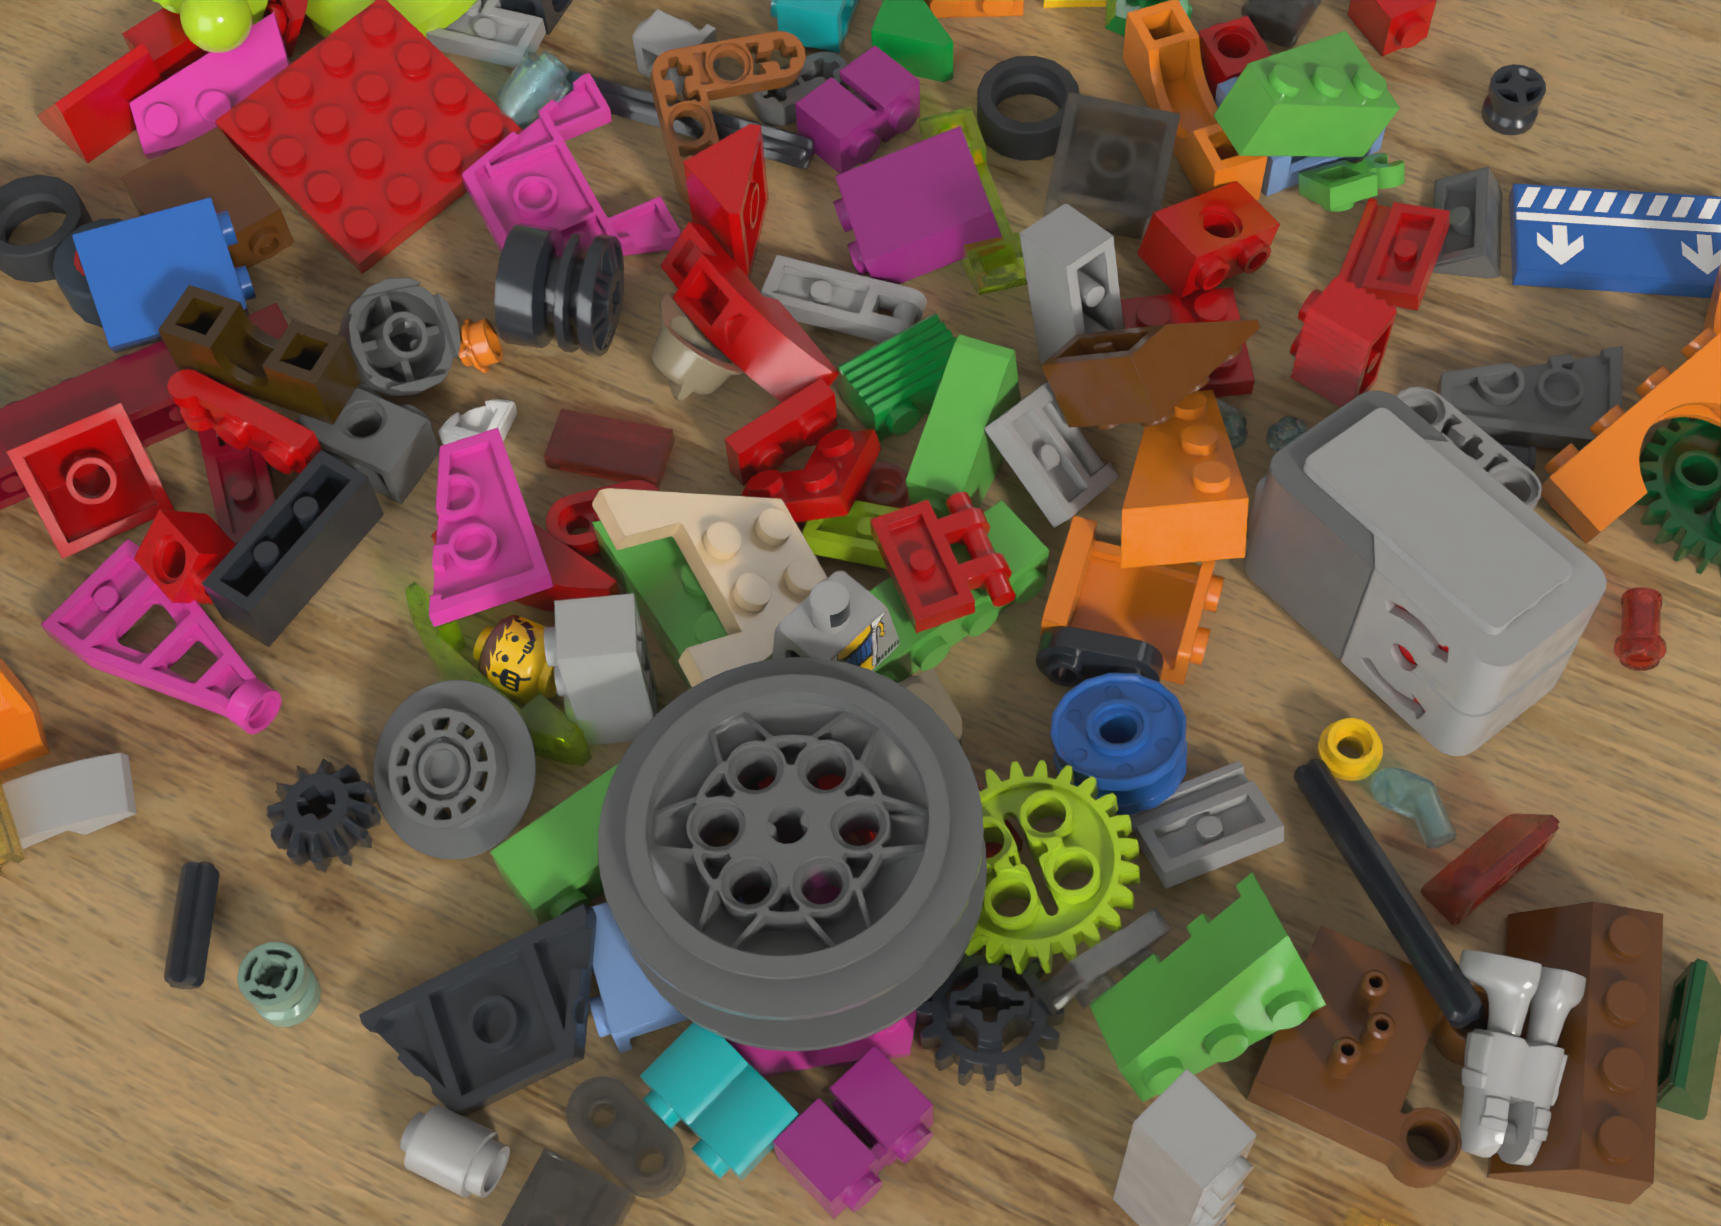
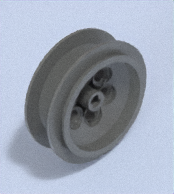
M794 657L749 663L706 679L682 693L645 725L625 752L608 786L598 829V861L606 900L618 927L626 938L630 950L647 980L672 1007L699 1027L742 1045L767 1050L809 1051L842 1046L878 1033L911 1014L936 992L962 959L974 935L985 897L987 863L982 804L976 778L959 741L934 710L910 690L881 674L846 662L822 658ZM766 775L775 778L773 783L767 788L761 790L745 788L747 783L755 777ZM826 775H837L844 778L842 783L833 789L821 790L813 786L819 778ZM867 829L878 834L874 841L864 846H853L845 842L847 837L856 830ZM731 830L738 833L736 838L726 846L713 847L707 845L709 839L719 831ZM827 885L841 889V893L835 900L824 905L814 904L807 900L810 894L818 887ZM752 886H764L770 889L769 895L757 904L746 905L738 902L740 895Z

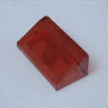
M1516 813L1504 817L1423 885L1421 889L1422 895L1452 926L1455 923L1460 924L1547 849L1559 829L1560 821L1553 815Z

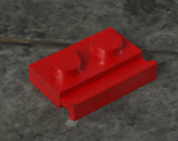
M1369 198L1338 276H1344L1345 282H1354L1356 288L1364 287L1366 294L1375 293L1376 300L1385 299L1388 306L1395 305L1399 308L1418 311L1450 226V210L1393 202L1392 207L1377 205V199Z

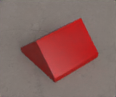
M141 43L38 114L37 117L51 132L88 164L137 129L130 102L163 81L150 52Z
M749 124L683 161L692 222L706 226L749 280L769 200L761 125Z
M122 402L111 405L6 451L62 559L155 519L159 509L174 510V506L149 449Z

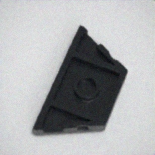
M582 904L359 1014L361 1023L370 1032L378 1033L399 1054L397 1059L414 1076L423 1077L430 1084L432 1093L449 1110L463 1116H467L583 1060L585 1055L597 922L594 908Z

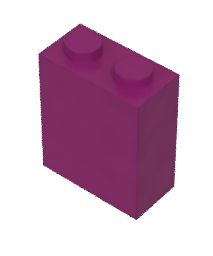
M961 126L835 176L842 198L833 201L845 233L851 230L854 231L856 241L848 243L847 246L859 275L869 272L871 278L899 285L1004 243Z

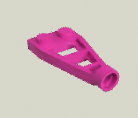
M129 539L41 624L50 638L90 667L223 715L249 734L259 733L269 726L281 707V695L269 685L256 678L196 600L191 603H172L133 559L139 546ZM153 604L163 606L175 620L176 628L151 653L139 652L121 645L118 641ZM196 641H199L218 660L197 682L190 681L169 670Z

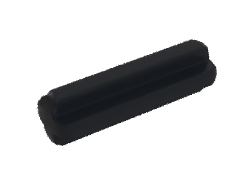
M187 862L180 870L164 971L165 982L169 983L170 987L197 989L204 982L220 877L219 871L215 868L214 864L209 862Z

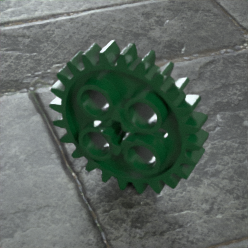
M1672 418L1667 428L1658 426L1650 443H1646L1639 457L1641 476L1648 492L1635 503L1648 506L1640 522L1642 525L1660 524L1661 528L1654 542L1658 545L1674 541L1678 547L1674 553L1673 560L1677 562L1691 554L1697 557L1696 573L1701 575L1710 564L1719 566L1721 577V427L1697 418ZM1715 507L1714 510L1708 512V513L1705 514V515H1702V516L1697 515V514H1700V513H1702V512H1704V511H1706V510L1709 511V510H1711V509H1713V508Z

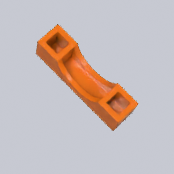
M1170 0L1127 13L1122 59L1197 196L1238 181L1256 200H1259L1268 156H1239L1213 116L1218 107L1205 78L1199 35L1179 0Z
M1710 327L1705 329L1680 351L1687 358V361L1671 374L1664 365L1635 389L1642 399L1632 408L1625 412L1618 404L1615 405L1589 428L1596 436L1594 440L1581 451L1572 443L1569 444L1543 467L1550 477L1541 485V496L1586 544L1648 493L1640 472L1639 456L1642 441L1650 426L1670 418L1691 417L1705 420L1721 427V332L1717 335Z

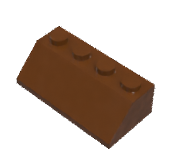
M1587 902L1508 914L1505 923L1504 956L1542 964V967L1561 969L1579 974L1586 978V987L1580 1003L1569 1011L1556 1046L1564 1049V1055L1568 1057L1559 1086L1558 1097L1554 1106H1551L1549 1110L1551 1112V1119L1547 1129L1546 1141H1542L1536 1158L1529 1166L1508 1164L1501 1160L1497 1152L1488 1157L1487 1178L1629 1205L1654 1183L1663 939L1662 913L1599 902ZM1530 1004L1520 1038L1526 1040L1529 1026Z

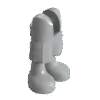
M1463 950L1459 968L1469 981L1479 985L1487 992L1489 1019L1487 1030L1474 1029L1473 1032H1468L1466 1039L1464 1068H1462V1085L1465 1088L1460 1119L1461 1149L1464 1152L1482 1158L1491 1157L1497 1152L1501 1160L1508 1164L1529 1166L1536 1158L1542 1141H1546L1548 1135L1547 1129L1551 1119V1112L1549 1110L1551 1106H1554L1558 1097V1090L1568 1057L1564 1055V1049L1556 1046L1569 1011L1578 1005L1584 996L1586 978L1566 970L1542 967V964L1487 952ZM1530 1004L1529 1026L1526 1040L1520 1038Z

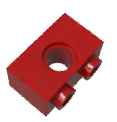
M1238 181L1153 212L1137 255L1180 299L1202 289L1205 291L1211 290L1224 280L1244 272L1247 274L1253 273L1262 267L1271 255L1270 246L1280 223Z

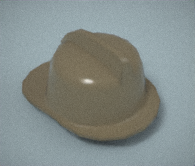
M675 293L663 295L659 305L662 325L652 350V361L658 370L668 378L669 388L674 399L683 401L692 392L700 395H711L732 374L740 375L743 373L689 319L672 297Z

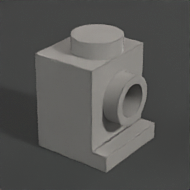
M659 9L649 19H644L632 35L638 73L649 79L655 59L661 53L676 48L717 42L716 29L706 24L701 30H698L690 22L684 19H677ZM719 58L713 63L714 71L720 66ZM669 68L667 76L663 80H672L676 93L682 95L684 80L687 76H679L676 68Z

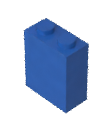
M211 197L72 235L109 347L114 353L163 340L158 329L188 285L241 302L246 315H250L245 301L255 299L256 295L246 265L234 268L227 247L238 244L228 211L216 213Z

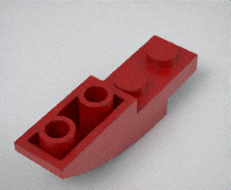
M688 222L660 267L678 288L672 298L689 319L735 365L781 403L820 378L830 387L839 375V372L778 299L765 297L758 291L705 225Z

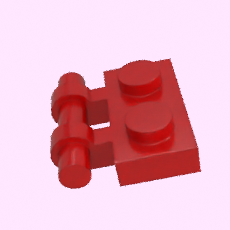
M958 492L950 496L946 500V506L951 515L937 519L929 500L870 519L871 534L916 633L975 613V599L970 590L976 588L986 590L995 607L1010 603L1016 596L1009 581L1012 571L1004 554L995 552L987 535L990 531V525L982 509L974 508L966 492ZM954 543L965 545L972 560L958 564L950 545Z

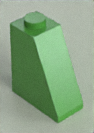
M959 334L954 343L906 478L911 505L929 500L937 519L951 515L946 506V500L955 493L966 492L974 508L980 507L1005 459L984 428L1021 401L1015 350Z

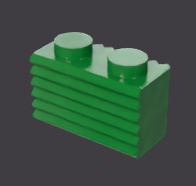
M933 313L837 366V371L839 372L837 376L838 393L867 430H875L879 442L885 436H892V434L896 436L903 435L913 429L924 414L929 415L957 337H953L951 330L946 328L944 321H940L938 314Z

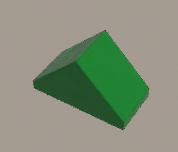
M883 0L871 29L872 47L874 45L916 77L939 82L953 79L954 41L924 0Z

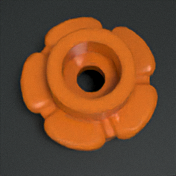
M469 318L465 319L461 325V333H459L461 342L458 353L459 358L466 367L474 366L480 372L487 373L489 372L488 366L503 360V350L498 334L487 318L476 322Z

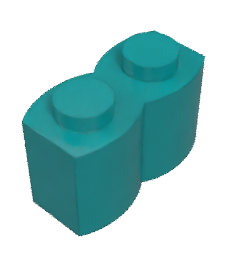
M694 1022L640 1075L645 1084L651 1089L642 1100L670 1129L681 1120L696 1134L700 1140L691 1150L720 1179L731 1170L742 1181L774 1148L773 1140L799 1117V1113L723 1037L699 1027Z

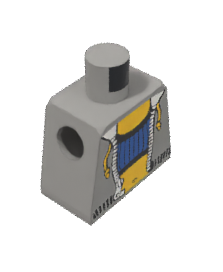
M839 570L834 572L828 579L817 583L812 588L810 595L778 624L774 633L772 659L794 657L822 658L846 662L873 671L900 645V640L888 608L845 571Z

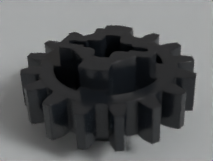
M985 945L983 954L968 956L964 953L962 959L947 980L927 999L930 1002H924L916 1009L917 1022L929 1025L920 1032L923 1049L940 1046L935 1054V1067L939 1071L955 1063L958 1065V1084L965 1086L971 1080L973 1074L976 1073L983 1075L986 1091H993L997 1075L1006 1074L1010 1082L1016 1087L1022 1084L1021 1067L1027 1064L1038 1072L1045 1068V1056L1040 1047L1047 1050L1058 1049L1060 1033L1051 1026L1063 1024L1064 1006L1051 1003L1059 997V983L1057 979L1040 982L1044 970L1041 967L1039 958L1029 962L1023 974H1017L1011 955L1006 954L1000 964L996 965L988 964ZM976 978L963 991H955L965 982ZM1003 978L1014 982L1015 984L1020 986L1024 991H1016ZM983 1007H997V1021H983ZM954 1036H964L978 1052L965 1047ZM1016 1037H1026L1016 1047L1002 1052Z

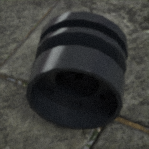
M524 223L514 225L506 237L496 276L494 305L496 326L500 338L507 344L544 348L550 344L552 338L556 335L558 346L564 352L573 353L581 348L586 355L601 357L607 353L616 332L623 303L624 257L621 242L616 236L600 234L593 240L588 232L578 231L572 234L565 246L563 234L558 228Z

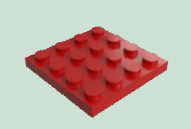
M387 0L374 1L215 120L216 126L222 130L235 149L361 274H364L465 194L467 190L464 186L462 173L513 131L517 135L523 131Z

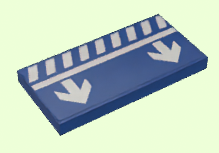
M1513 183L1509 195L1512 285L1711 298L1721 264V197Z

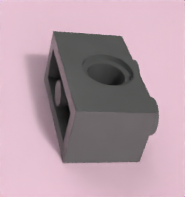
M359 383L334 425L302 414L296 420V423L315 432L323 451L368 476L374 492L400 504H403L439 453V447L431 428V421L422 411L409 404H403L400 407L386 401L374 390L362 383Z

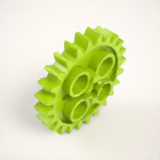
M1039 760L1033 776L1024 777L1017 761L1012 762L1010 779L1001 781L991 769L985 770L988 788L979 791L982 804L985 843H999L1003 848L994 857L986 859V890L982 911L965 954L971 956L985 945L988 964L999 965L1006 954L1011 955L1017 974H1023L1029 957H1038L1046 974L1051 973L1053 954L1060 952L1063 953L1067 961L1076 966L1079 964L1076 946L1084 942L1097 952L1103 949L1098 932L1100 927L1118 933L1121 931L1120 916L1113 908L1133 909L1135 906L1133 892L1125 887L1141 882L1139 866L1130 862L1140 857L1138 840L1126 838L1132 832L1131 819L1129 815L1114 816L1118 811L1117 798L1113 793L1096 800L1098 786L1096 778L1093 776L1083 781L1078 787L1074 786L1072 766L1066 765L1056 779L1049 778L1044 760ZM1053 816L1064 820L1061 827L1052 832L1044 833L1033 829L1035 824L1045 817ZM1008 817H1014L1018 821L1035 864L1041 867L1045 886L1053 902L1058 907L1056 915H1048L1043 908L1027 867L1021 863L1017 845L1005 825V820ZM1082 872L1092 877L1090 882L1081 889L1068 890L1059 886L1063 877L1069 873ZM1020 898L1030 903L1026 911L1019 916L1006 917L997 913L1000 906L1009 899Z

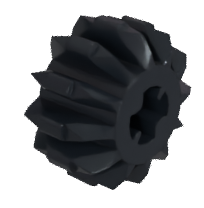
M323 758L316 773L311 775L308 770L297 765L296 778L298 781L294 785L276 783V793L281 801L267 806V817L274 825L270 830L273 842L278 849L287 850L286 854L291 862L299 867H302L311 860L317 870L326 873L332 858L337 856L343 864L352 866L353 855L350 850L354 846L372 848L373 839L367 830L381 825V815L377 807L374 806L377 795L369 782L361 781L357 770L349 764L336 771L333 764ZM331 812L325 818L318 820L324 813Z

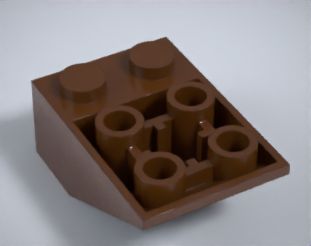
M1256 319L1164 324L1077 334L1041 364V367L1069 428L1096 426L1098 430H1106L1119 424L1140 423L1143 427H1151L1171 418L1175 413L1174 407L1188 394L1204 387L1209 382L1208 376L1220 364L1240 354L1242 351L1241 345L1260 328V325Z

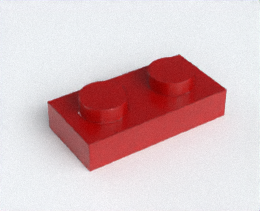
M820 378L725 438L729 470L742 486H745L751 477L760 472L777 470L785 459L807 445H817L821 437L830 433L832 429L838 426L836 399L832 389Z

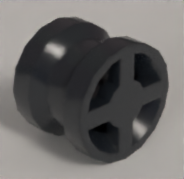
M1516 64L1503 66L1495 71L1489 84V94L1482 106V118L1485 124L1493 131L1503 135L1523 134L1531 129L1538 115V106H1540L1546 92V83L1542 75L1533 68Z

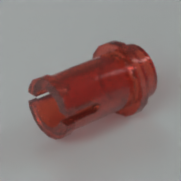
M1645 587L1632 588L1625 591L1621 597V635L1614 642V652L1620 658V663L1630 670L1647 671L1654 669L1659 665L1660 659L1667 652L1666 641L1661 637L1663 597L1654 589Z

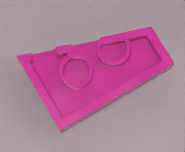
M274 12L251 27L249 36L238 48L226 53L210 52L130 102L142 149L148 159L163 156L216 128L215 120L290 65L278 20Z
M495 428L440 446L436 512L438 514L436 545H433L432 556L434 586L433 595H430L429 617L433 627L554 587L499 429Z

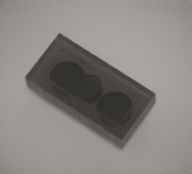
M1155 907L1071 960L1037 994L1053 1015L1076 1000L1083 1009H1086L1116 985V982L1112 979L1113 976L1120 972L1125 977L1153 953L1157 955L1152 947L1169 933L1172 928Z

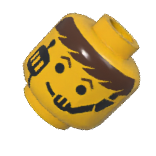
M514 614L501 619L495 627L487 626L480 633L473 651L474 659L479 661L478 676L482 685L526 705H534L545 697H554L557 694L554 666H548L544 647V628L546 626Z

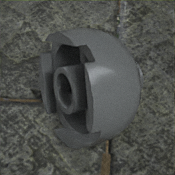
M387 278L362 291L343 314L338 332L339 336L346 338L362 378L360 383L385 396L416 395L442 382L448 375L447 372L452 366L453 358L458 356L461 345L458 321L448 302L438 293L432 295L427 289L418 286L421 282L411 278Z

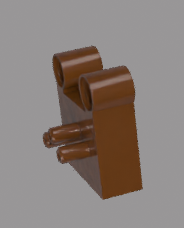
M1321 925L1304 965L1326 1005L1310 1013L1308 1018L1301 1024L1289 1029H1280L1274 1033L1246 1100L1386 1165L1394 1178L1406 1186L1417 1189L1430 1187L1441 1180L1460 1154L1462 1141L1459 1128L1450 1116L1438 1109L1430 1107L1416 1108L1406 1115L1401 1113L1400 1110L1430 1035H1433L1435 1046L1444 1058L1454 1064L1464 1066L1468 1034L1460 1028L1450 1025L1413 965ZM1472 985L1480 997L1485 1011L1477 1021L1484 1030H1487L1489 1019L1488 995L1482 987ZM1419 1135L1430 1140L1437 1149L1438 1160L1429 1162L1415 1156L1408 1147L1407 1136Z

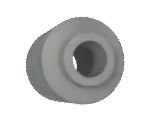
M441 1105L433 1106L426 1114L418 1112L407 1125L400 1143V1149L406 1152L404 1159L406 1169L462 1197H468L473 1193L481 1198H486L501 1179L510 1155L509 1146L499 1142L497 1132Z

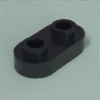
M1069 626L1053 627L1045 631L1041 636L1035 659L1038 669L1051 682L1065 687L1077 686L1086 679L1107 673L1138 674L1160 682L1164 664L1160 651L1147 642Z

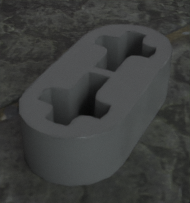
M818 52L807 56L799 78L793 84L783 88L753 93L754 111L757 118L764 124L779 127L797 121L795 103L824 83L825 79L828 80L831 77L848 90L849 86L840 79L839 71L847 66L845 60L832 52ZM788 65L783 66L780 69H787Z

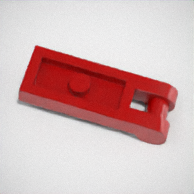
M191 369L178 371L170 377L167 383L168 392L174 403L180 407L181 416L187 427L197 432L213 428L232 447L243 450L247 446L259 452L271 466L284 474H291L292 471L300 474L322 450L314 431Z

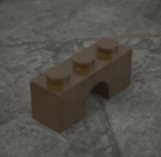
M188 285L158 329L179 371L186 369L197 371L236 392L334 425L362 380L345 337L292 320L280 339L274 338L252 323L246 315L241 302Z

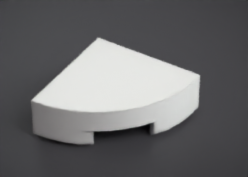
M492 399L485 401V406L474 408L462 415L459 412L455 413L442 425L438 432L442 444L452 443L495 428L499 429L504 442L518 414L515 402Z

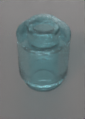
M543 51L540 56L533 52H528L497 91L499 99L495 104L504 116L510 117L519 127L525 130L539 118L538 111L552 99L558 103L570 90L571 85L565 78L569 70L558 58L547 51Z

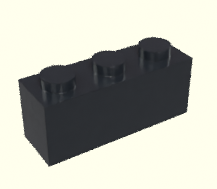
M321 450L202 582L203 587L221 617L262 644L270 647L384 515L368 476Z

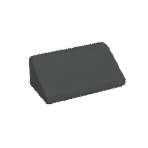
M1485 167L1435 180L1434 208L1450 210V226L1433 273L1478 278L1500 277L1502 190L1491 169Z

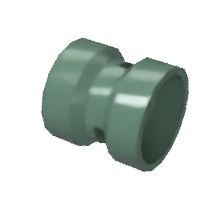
M268 942L257 946L245 956L239 966L237 981L241 993L266 1022L276 1027H291L302 1023L313 1014L319 1004L321 995L319 979L298 951L284 942ZM272 978L269 986H267V981Z

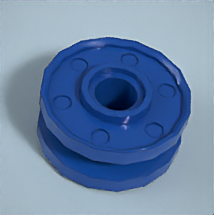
M1107 673L1084 680L1063 696L1052 714L1050 737L1054 750V769L1057 776L1066 765L1072 766L1074 786L1076 787L1091 776L1096 778L1098 786L1096 800L1113 793L1117 798L1118 811L1115 815H1132L1155 808L1176 792L1186 775L1188 754L1186 741L1187 724L1186 716L1178 698L1160 682L1138 674Z

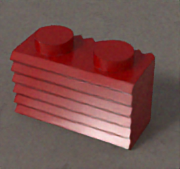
M1336 276L1323 292L1317 288L1314 289L1304 301L1298 314V320L1305 324L1290 348L1289 353L1296 357L1293 363V373L1290 377L1339 407H1343L1357 396L1368 392L1378 378L1397 314L1396 306H1387L1385 299L1376 300L1375 293L1366 294L1364 287L1356 288L1354 282H1345L1344 276Z

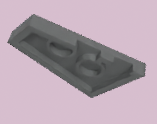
M1623 346L1605 348L1601 350L1599 356L1574 360L1571 354L1551 356L1546 364L1518 368L1510 362L1442 372L1437 385V393L1497 442L1526 446L1534 445L1535 447L1563 450L1572 443L1581 451L1596 438L1589 428L1615 405L1618 404L1622 408Z

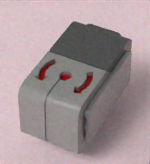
M1409 387L1400 391L1397 396L1383 391L1365 392L1281 448L1272 457L1268 474L1256 486L1247 519L1246 539L1249 543L1243 564L1245 572L1251 580L1336 658H1341V662L1434 748L1452 756H1465L1477 750L1555 687L1578 644L1579 638L1584 633L1606 590L1607 583L1604 572L1591 558L1534 512L1542 491L1540 480L1534 472L1440 394L1424 387Z

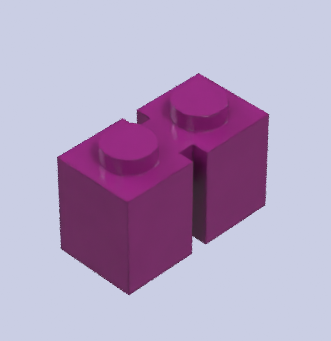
M875 45L839 71L840 79L855 90L854 92H849L831 77L795 103L798 134L811 137L814 140V153L839 174L852 169L858 163L868 161L878 150L880 139L884 143L888 142L898 133L908 131L917 119L920 118V80Z
M876 1046L869 1050L829 1088L830 1093L837 1099L832 1103V1108L871 1147L870 1150L820 1098L773 1140L777 1160L833 1219L846 1207L852 1212H856L866 1205L883 1184V1181L879 1178V1172L886 1165L890 1166L897 1158L904 1164L909 1162L928 1144L933 1136V1132L929 1129L933 1125V1104Z

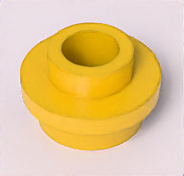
M1345 718L1331 723L1323 730L1318 741L1317 754L1318 758L1326 763L1334 777L1346 781H1358L1369 777L1377 770L1383 756V745L1377 732L1370 724L1357 718ZM1342 746L1353 747L1358 751L1360 757L1357 759L1348 758L1342 755L1338 748Z

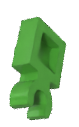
M1376 153L1365 157L1362 162L1355 164L1348 160H1342L1298 173L1299 195L1320 204L1324 210L1334 212L1346 211L1353 208L1357 201L1377 196L1378 189L1393 188L1404 184L1405 161L1398 160L1388 163V154Z

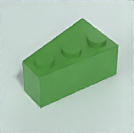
M1345 30L1248 63L1213 116L1239 156L1364 157L1400 107L1387 90L1385 79L1373 70Z
M592 522L603 562L609 571L615 574L626 593H634L639 615H642L656 636L659 646L687 688L691 689L692 686L678 663L685 649L728 636L675 539L670 536L616 550L602 522Z
M1253 872L1236 885L1241 897L1212 921L1202 913L1186 926L1191 938L1163 961L1153 953L1090 1005L1119 1071L1142 1102L1155 1095H1161L1186 1069L1195 1075L1218 1062L1233 1060L1253 1043L1280 1029H1289L1301 1024L1308 1018L1310 1013L1326 1005Z

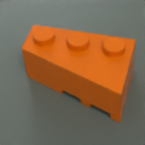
M1197 390L1188 394L1174 407L1175 413L1171 418L1161 424L1144 427L1122 507L1121 569L1245 558L1249 497L1213 390Z

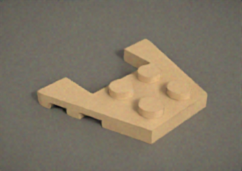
M606 488L599 490L592 503L616 550L670 536L673 537L725 628L728 636L688 647L679 658L678 663L692 687L724 671L770 659L773 654L774 633L778 624L810 595L812 588L817 583L828 579L782 499Z

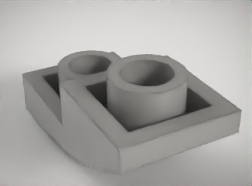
M115 753L74 761L34 772L1 784L0 848L20 851L65 831L87 835L137 814L129 755Z

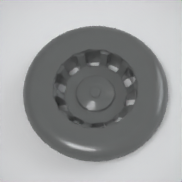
M466 680L437 682L409 696L399 705L387 721L379 738L374 758L375 792L386 821L393 831L409 846L428 856L441 859L473 857L490 850L504 840L524 816L531 801L536 780L535 748L529 729L522 716L505 697L495 690L480 683ZM450 720L448 729L443 730ZM469 728L475 731L471 737L465 734V731ZM482 747H485L488 757L487 761H484L481 751ZM488 772L487 781L484 788L482 787V782L484 779V774ZM474 798L476 803L471 808L468 807L466 803ZM444 808H450L452 814L451 819L444 810Z

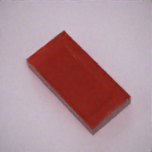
M561 409L544 454L547 468L620 482L644 480L652 483L659 489L675 439L673 429Z

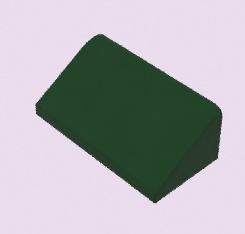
M1697 958L1688 965L1674 982L1657 1075L1656 1107L1696 1120H1704L1707 1116L1721 1036V984L1708 961Z

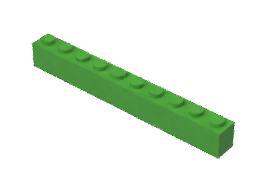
M1002 500L985 511L984 514L990 525V531L987 535L996 553L1004 554L1012 571L1009 581L1016 594L1014 600L1004 606L995 607L986 590L979 588L970 590L975 599V613L916 633L891 577H889L869 592L888 608L900 640V645L873 670L874 672L899 683L919 669L926 671L934 668L947 656L953 645L968 635L976 637L984 633L996 621L1000 612L1016 601L1018 603L1029 601L1043 588L1047 579L1049 549ZM959 543L950 545L958 564L972 560L965 545ZM618 764L490 851L502 878L538 926L582 904L589 906L591 900L604 892L598 861V829L607 789ZM761 775L753 778L747 783L745 788H752L767 776Z

